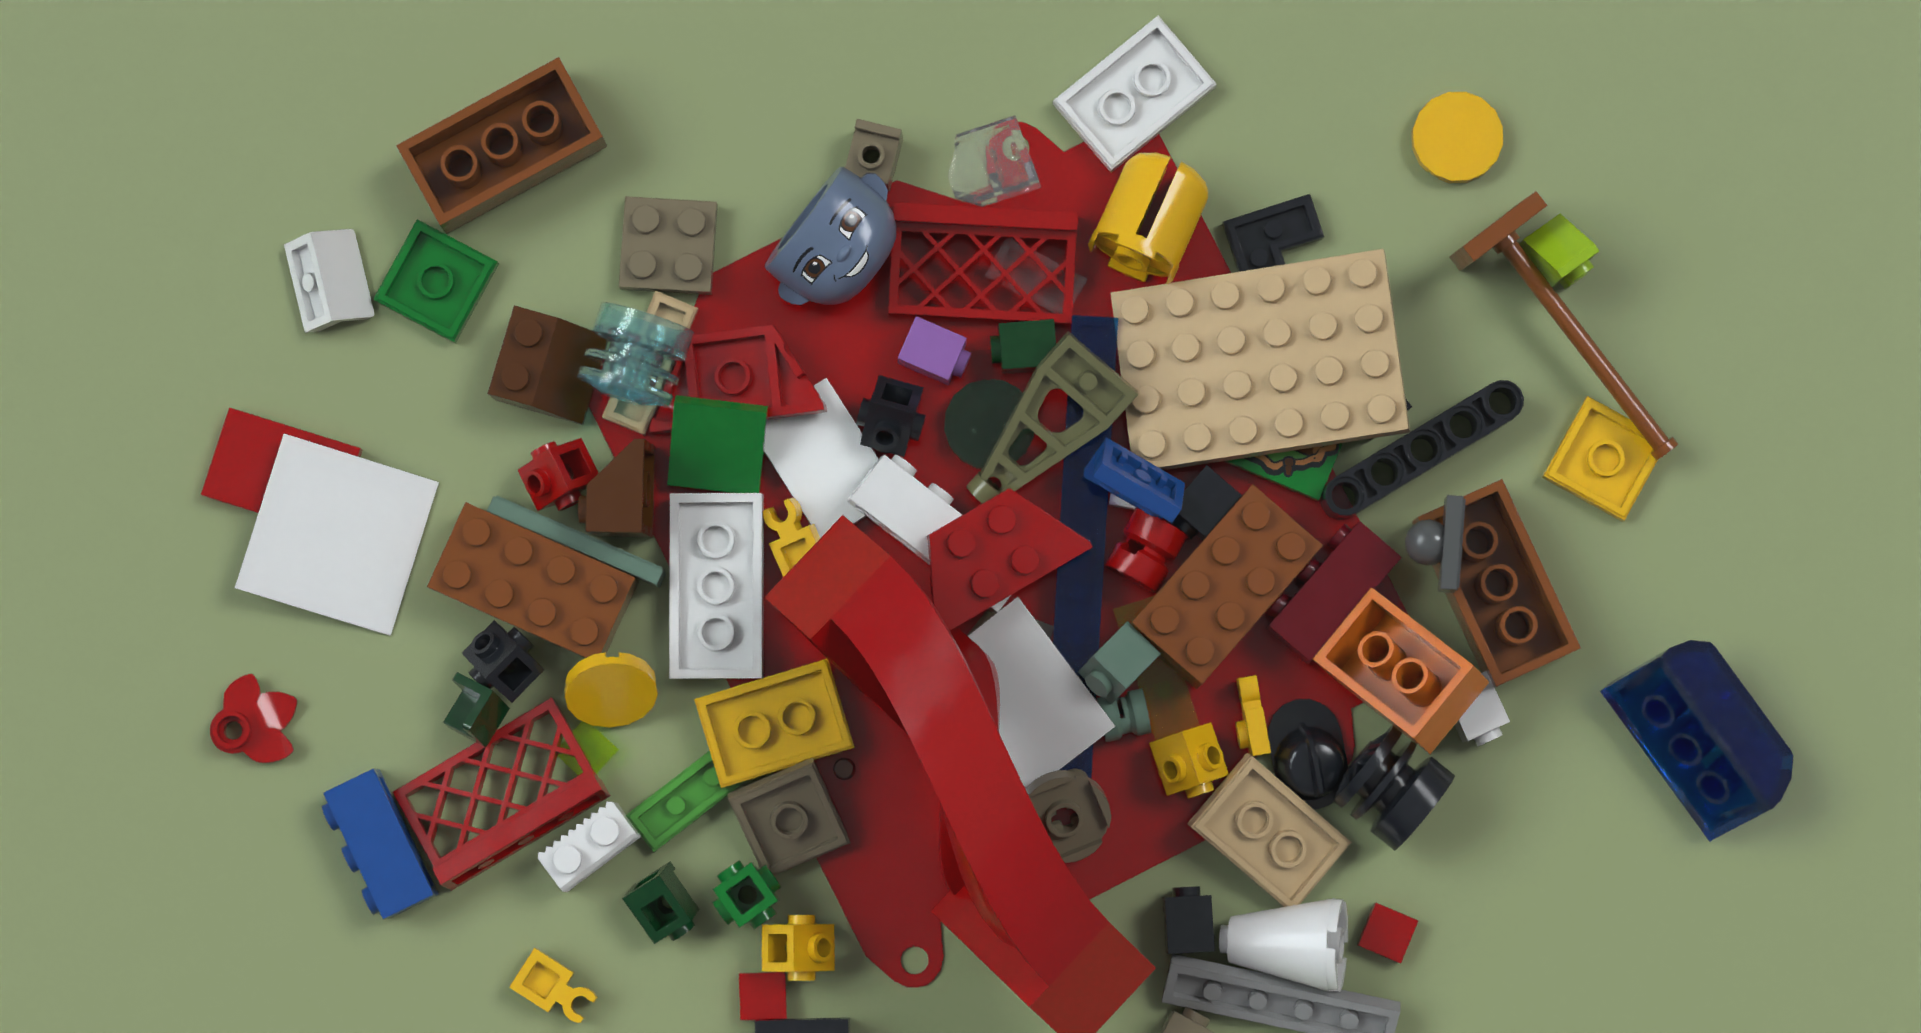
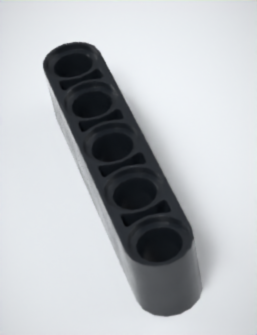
M1509 380L1493 382L1336 476L1324 487L1321 494L1320 503L1323 511L1329 517L1336 520L1351 518L1506 425L1521 412L1524 406V396L1521 389ZM1501 392L1509 398L1511 409L1508 414H1498L1491 409L1489 404L1491 393ZM1461 415L1470 421L1472 426L1470 437L1459 438L1452 433L1450 420L1453 416ZM1424 439L1430 443L1433 449V456L1430 461L1421 462L1413 457L1410 450L1413 440ZM1384 462L1392 468L1394 472L1392 484L1387 486L1380 485L1373 480L1371 468L1374 463ZM1346 486L1352 490L1355 496V503L1352 508L1341 509L1333 503L1332 491L1334 487Z

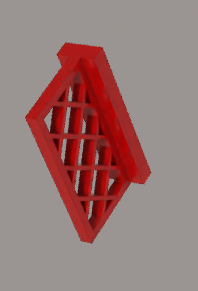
M894 202L893 213L896 222V240L891 250L888 314L1011 321L1054 319V323L1072 324L1078 212ZM902 232L922 233L934 247L913 265L901 251ZM929 233L948 235L937 243ZM955 235H967L980 249L961 267L942 248ZM975 236H987L993 238L987 244L983 245ZM1001 237L1013 238L1025 251L1006 270L988 251ZM1021 238L1040 240L1029 248ZM1047 240L1067 241L1066 260L1052 273L1033 253ZM938 251L955 272L935 289L920 273L918 268ZM984 254L999 270L1001 275L981 292L963 271ZM1030 256L1047 277L1026 294L1009 274ZM900 259L910 268L901 277ZM1065 268V282L1063 286L1055 276ZM914 273L929 289L931 294L917 306L898 305L899 285ZM960 275L977 296L964 308H952L939 293ZM1004 278L1023 297L1009 311L997 310L985 296ZM1049 281H1052L1064 294L1063 314L1043 313L1031 299ZM936 297L944 307L925 305ZM982 300L990 310L971 308ZM1027 302L1035 312L1017 310Z
M552 697L496 730L487 747L474 743L393 791L395 798L434 867L432 870L440 885L451 891L611 796L603 781L597 776L567 720ZM550 713L558 726L553 744L549 745L529 740L534 722ZM524 729L522 737L513 736L515 733ZM563 737L571 750L560 747ZM503 740L519 743L512 769L490 764L494 746ZM527 746L550 751L543 777L521 771ZM484 752L482 761L473 759ZM558 753L575 757L583 771L582 774L567 783L551 779ZM463 764L480 767L472 793L450 787L455 769ZM487 770L510 775L504 800L481 795ZM444 776L442 785L433 783ZM519 777L541 783L537 801L527 807L511 803ZM549 785L558 787L547 794ZM425 787L440 791L433 816L416 813L408 797ZM448 793L470 798L464 824L441 819ZM479 801L501 806L497 824L488 830L471 827ZM509 809L518 811L507 818ZM421 820L431 822L428 833ZM443 825L461 830L457 848L441 857L434 845L438 826ZM469 833L478 834V836L467 842Z

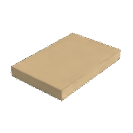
M1248 753L1244 755L1187 823L1283 907L1301 904L1352 843Z

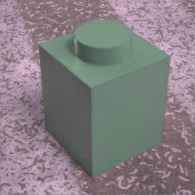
M1127 621L1088 660L1078 673L1085 679L1087 686L1093 693L1104 697L1112 704L1161 653Z

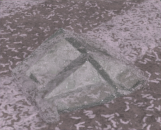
M1015 115L956 134L954 141L955 149L948 172V180L956 199L983 207L1041 188Z

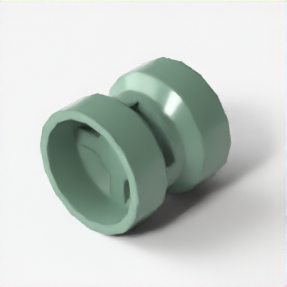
M1142 688L1128 691L1125 697L1117 698L1112 704L1104 697L1096 698L1098 704L1115 725L1113 729L1104 735L1105 742L1120 740L1123 734L1131 732L1137 736L1151 733L1150 719Z

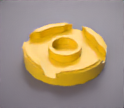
M1447 92L1431 99L1418 113L1411 131L1412 150L1419 165L1426 172H1430L1439 180L1447 183H1468L1483 176L1497 161L1503 146V126L1495 109L1483 98L1468 92Z
M606 652L593 654L579 661L567 674L564 689L567 708L578 720L592 726L611 728L633 723L643 718L655 705L658 690L654 670L645 660L630 653L618 652L619 657H606Z

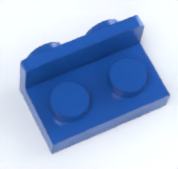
M1107 437L1084 468L1083 476L1136 508L1142 509L1151 516L1159 517L1160 519L1164 518L1172 523L1182 510L1184 482Z

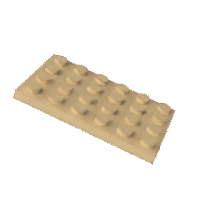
M1384 249L1111 292L1121 377L1138 391V396L1125 409L1130 451L1162 470L1410 433Z

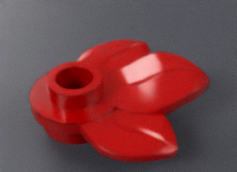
M252 673L239 677L227 687L224 692L223 710L218 712L211 722L210 737L212 742L223 752L231 754L244 752L252 760L259 763H270L287 758L294 752V748L290 740L281 731L288 726L294 717L298 704L296 697L283 692L261 693L259 683ZM238 722L242 727V734L239 738L232 740L227 736L226 729L230 723Z

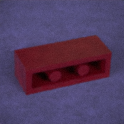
M1361 521L1352 529L1344 524L1327 543L1333 551L1322 564L1314 558L1297 577V580L1303 585L1295 595L1290 598L1284 593L1266 613L1273 619L1266 629L1306 664L1313 660L1315 655L1370 588L1375 589L1402 558Z

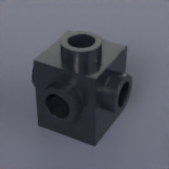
M879 375L871 400L863 398L856 424L864 426L860 445L874 448L882 453H892L905 457L910 439L919 441L926 415L918 413L924 387Z
M495 620L484 631L480 632L462 652L474 666L468 672L469 675L476 682L489 689L495 687L511 703L544 671L541 665L528 653L534 645L517 628L513 627L507 632Z

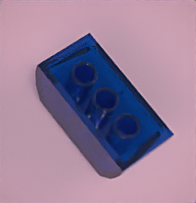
M1689 640L1670 647L1613 680L1600 691L1709 842L1773 809L1782 800L1792 779L1794 755L1711 642Z

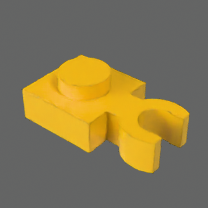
M795 498L784 501L785 507L788 510V517L785 521L778 518L774 507L763 510L765 523L769 528L777 531L780 539L769 543V546L783 577L820 539L815 524L802 528L800 524L802 509Z
M1257 676L1238 678L1236 683L1243 721L1235 722L1240 749L1248 748L1249 754L1253 757L1270 754L1271 749L1264 711L1261 706Z
M538 948L533 949L509 987L546 1012H550L555 1003L558 1002L562 1005L565 1016L576 1023H582L585 1017L573 1009L574 999L578 996H584L589 1001L595 1002L598 998L595 992L587 987L573 988L568 983L575 972Z

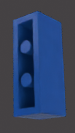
M373 768L323 793L327 804L322 805L325 818L333 831L340 828L347 845L341 848L342 853L353 873L360 870L367 885L366 888L361 890L362 895L373 915L380 912L382 919H390L439 895L380 769Z

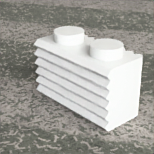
M607 801L606 808L599 807L598 813L591 812V819L584 818L583 825L576 824V830L569 829L568 836L561 835V840L554 841L553 847L546 846L545 852L538 853V860L562 892H568L641 838V835L626 817L619 804Z

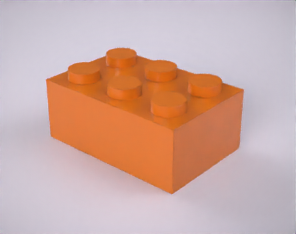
M1372 587L1313 658L1329 676L1429 754L1435 750L1489 684V681L1472 663Z

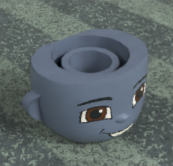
M839 167L822 185L782 237L764 266L769 273L780 281L778 291L783 300L796 305H802L808 301L823 305L845 303L860 293L876 275L889 256L896 240L894 213L886 201L888 190L880 176L875 173H866L860 178L848 169Z

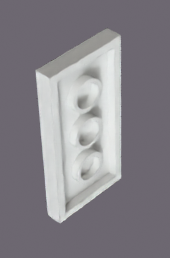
M670 493L669 679L764 678L763 493Z

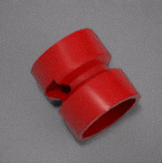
M1135 508L1123 530L1127 537L1126 541L1116 543L1105 566L1124 579L1150 592L1157 593L1169 571L1165 562L1177 557L1187 535L1159 517L1151 516L1142 509Z

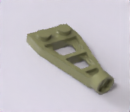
M1068 331L1037 365L984 467L967 484V489L981 503L1008 488L1016 491L1108 429L1138 396V391ZM1056 388L1062 389L1083 408L1082 418L1062 432H1051L1038 419V411L1049 391ZM1025 428H1029L1047 443V447L1029 464L1019 465L1009 456L1008 451L1020 432ZM990 477L998 478L1002 486L999 487Z

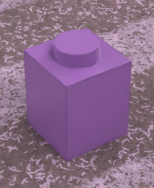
M916 316L897 359L898 364L949 385L953 375L959 378L962 377L971 352L964 350L967 344L966 337Z

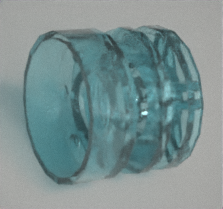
M601 302L592 332L610 342L608 350L586 349L584 356L603 364L602 370L580 366L577 378L592 385L600 393L620 401L638 406L656 405L670 408L674 396L655 388L656 382L672 386L678 385L679 378L661 368L663 360H686L694 332L680 324L650 313L614 303Z

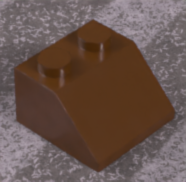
M514 305L487 394L499 402L583 425L609 337L558 317Z
M634 439L587 484L586 496L580 495L578 502L579 523H585L586 532L598 537L653 538L655 446L645 439Z

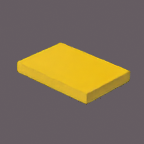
M828 659L694 699L721 789L784 770L812 757L816 760L854 748Z

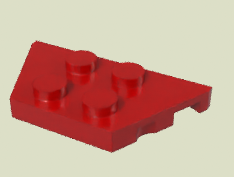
M772 324L682 336L675 355L676 363L674 369L668 374L662 390L664 396L655 418H652L649 427L650 433L654 435L672 433L673 409L676 395L768 406L767 420L827 412V406L777 328Z
M1008 488L927 535L933 605L951 631L1086 552L1093 546L1089 540Z

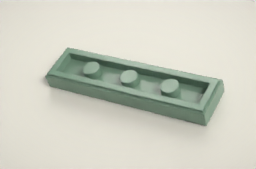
M493 496L487 509L489 513L660 588L666 575L665 570L654 563L502 497Z

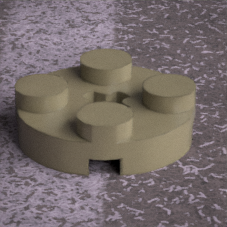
M1076 768L1068 771H1053L1040 776L1029 786L1025 787L1038 816L1065 863L1082 860L1099 848L1103 842L1102 837L1106 833L1107 826L1108 828L1110 827L1111 811L1103 789L1096 781L1089 778L1086 772ZM1065 807L1067 810L1073 809L1076 811L1070 815L1071 823L1063 826L1060 820L1053 822L1051 820L1056 815V810Z

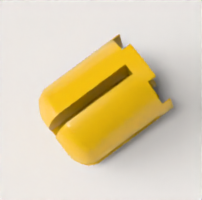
M1157 152L1138 153L1125 163L1088 246L1091 252L1094 245H1096L1102 252L1110 256L1111 259L1107 266L1126 276L1143 282L1146 281L1149 274L1168 277L1166 284H1169L1177 273L1179 263L1207 203L1208 188L1198 172L1181 161L1147 238L1138 235L1171 158Z

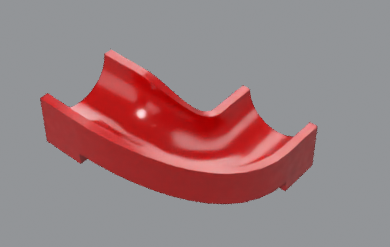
M842 515L774 586L765 598L866 697L908 734L940 801L939 861L944 883L950 891L931 912L1055 1032L1096 1033L1149 977L1156 967L1089 900L1072 876L1048 835L999 734L1000 687L994 662L959 628L956 627L950 631L936 607L919 584L886 551Z

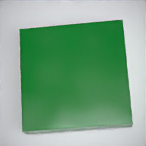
M417 219L373 300L456 344L499 263Z
M676 395L673 409L667 485L730 493H759L768 406Z

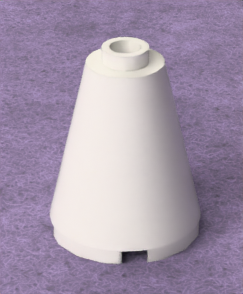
M1332 898L1230 917L1229 925H1221L1219 949L1220 953H1227L1229 963L1329 992H1340L1342 990L1347 958H1343L1344 943H1348L1347 905L1343 899Z

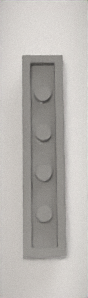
M1176 954L1171 956L1162 995L1163 1003L1305 1033H1395L1400 1015V1002L1346 990L1329 992L1266 973Z

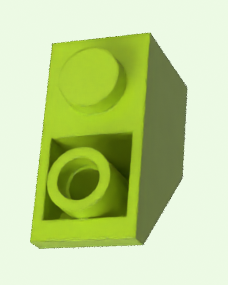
M1561 213L1519 243L1552 288L1560 283L1565 290L1594 268L1590 260L1600 251L1587 236Z

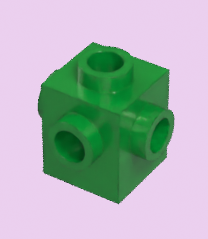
M739 860L717 875L721 884L713 889L718 898L712 903L727 925L735 921L739 928L750 923L755 930L777 914L772 906L780 901L775 892L782 887L766 865L758 869L754 862H751L744 867ZM747 885L752 886L757 892L756 900L751 904L743 903L739 897L740 890Z

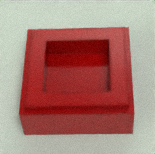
M1374 902L1357 946L1401 964L1419 921Z
M786 972L739 973L740 1020L787 1019Z

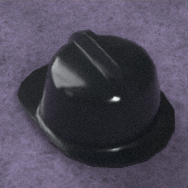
M1296 699L1288 702L1273 715L1268 727L1270 755L1274 774L1311 808L1320 809L1333 803L1332 799L1339 789L1343 779L1342 776L1348 769L1341 729L1335 715L1325 705L1312 699Z

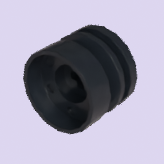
M1391 726L1384 734L1370 741L1343 774L1339 789L1332 801L1342 808L1355 794L1359 795L1361 799L1352 810L1350 816L1357 820L1372 807L1375 808L1379 814L1374 820L1370 832L1395 851L1410 837L1435 807L1453 782L1455 775L1433 757H1428L1413 769L1408 765V762L1417 744L1410 740L1397 754L1392 752L1391 750L1399 740L1402 732L1395 726Z

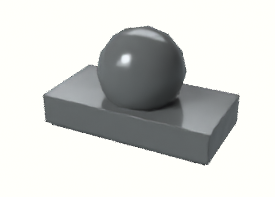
M1447 495L1444 500L1443 524L1431 519L1421 520L1412 525L1405 538L1406 551L1415 562L1426 566L1440 563L1438 592L1455 593L1459 589L1466 502L1464 496Z

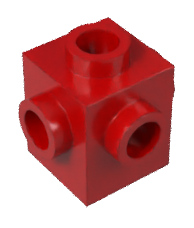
M582 438L557 446L555 441L542 445L530 453L533 460L518 469L537 511L556 505L558 511H563L578 504L581 492L587 489V484L599 473Z

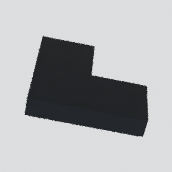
M1310 194L1244 214L1222 223L1238 272L1284 265L1285 261L1282 252L1324 238Z

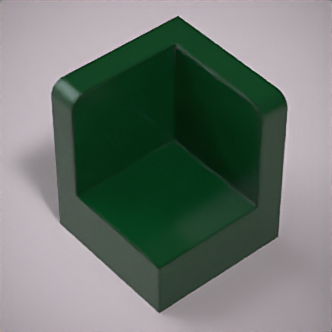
M457 672L452 681L462 692L443 723L448 728L487 747L510 708L493 690Z

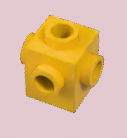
M1211 722L1149 743L1167 796L1185 790L1189 799L1213 791L1214 788L1211 781L1228 776L1229 774L1223 752Z
M787 915V924H762V971L788 972V981L816 980V971H835L834 924H815V915Z

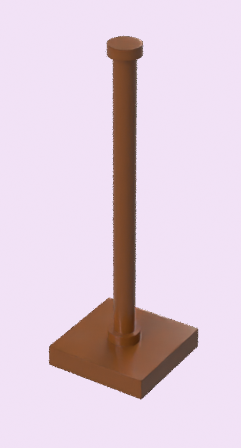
M1535 191L1449 256V258L1461 271L1491 248L1494 249L1497 255L1502 252L1653 448L1651 455L1655 460H1658L1678 445L1677 441L1673 436L1668 439L1516 241L1520 236L1515 230L1548 206L1538 192Z

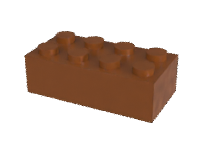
M558 57L396 146L438 223L445 233L448 234L606 148L607 144Z
M1503 479L1464 496L1466 502L1459 589L1455 593H1445L1481 672L1487 671L1494 687L1581 649ZM1444 505L1417 517L1412 521V524L1428 519L1443 524ZM1440 563L1432 565L1438 580Z
M1252 484L1131 622V625L1161 653L1158 656L1192 687L1198 689L1323 545Z
M465 502L427 587L587 658L593 654L605 652L607 654L639 581L627 573Z

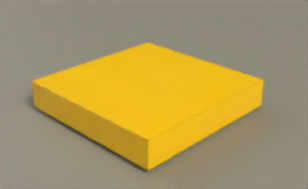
M1587 396L1542 478L1623 522L1658 460H1655L1651 455L1653 448L1629 418Z

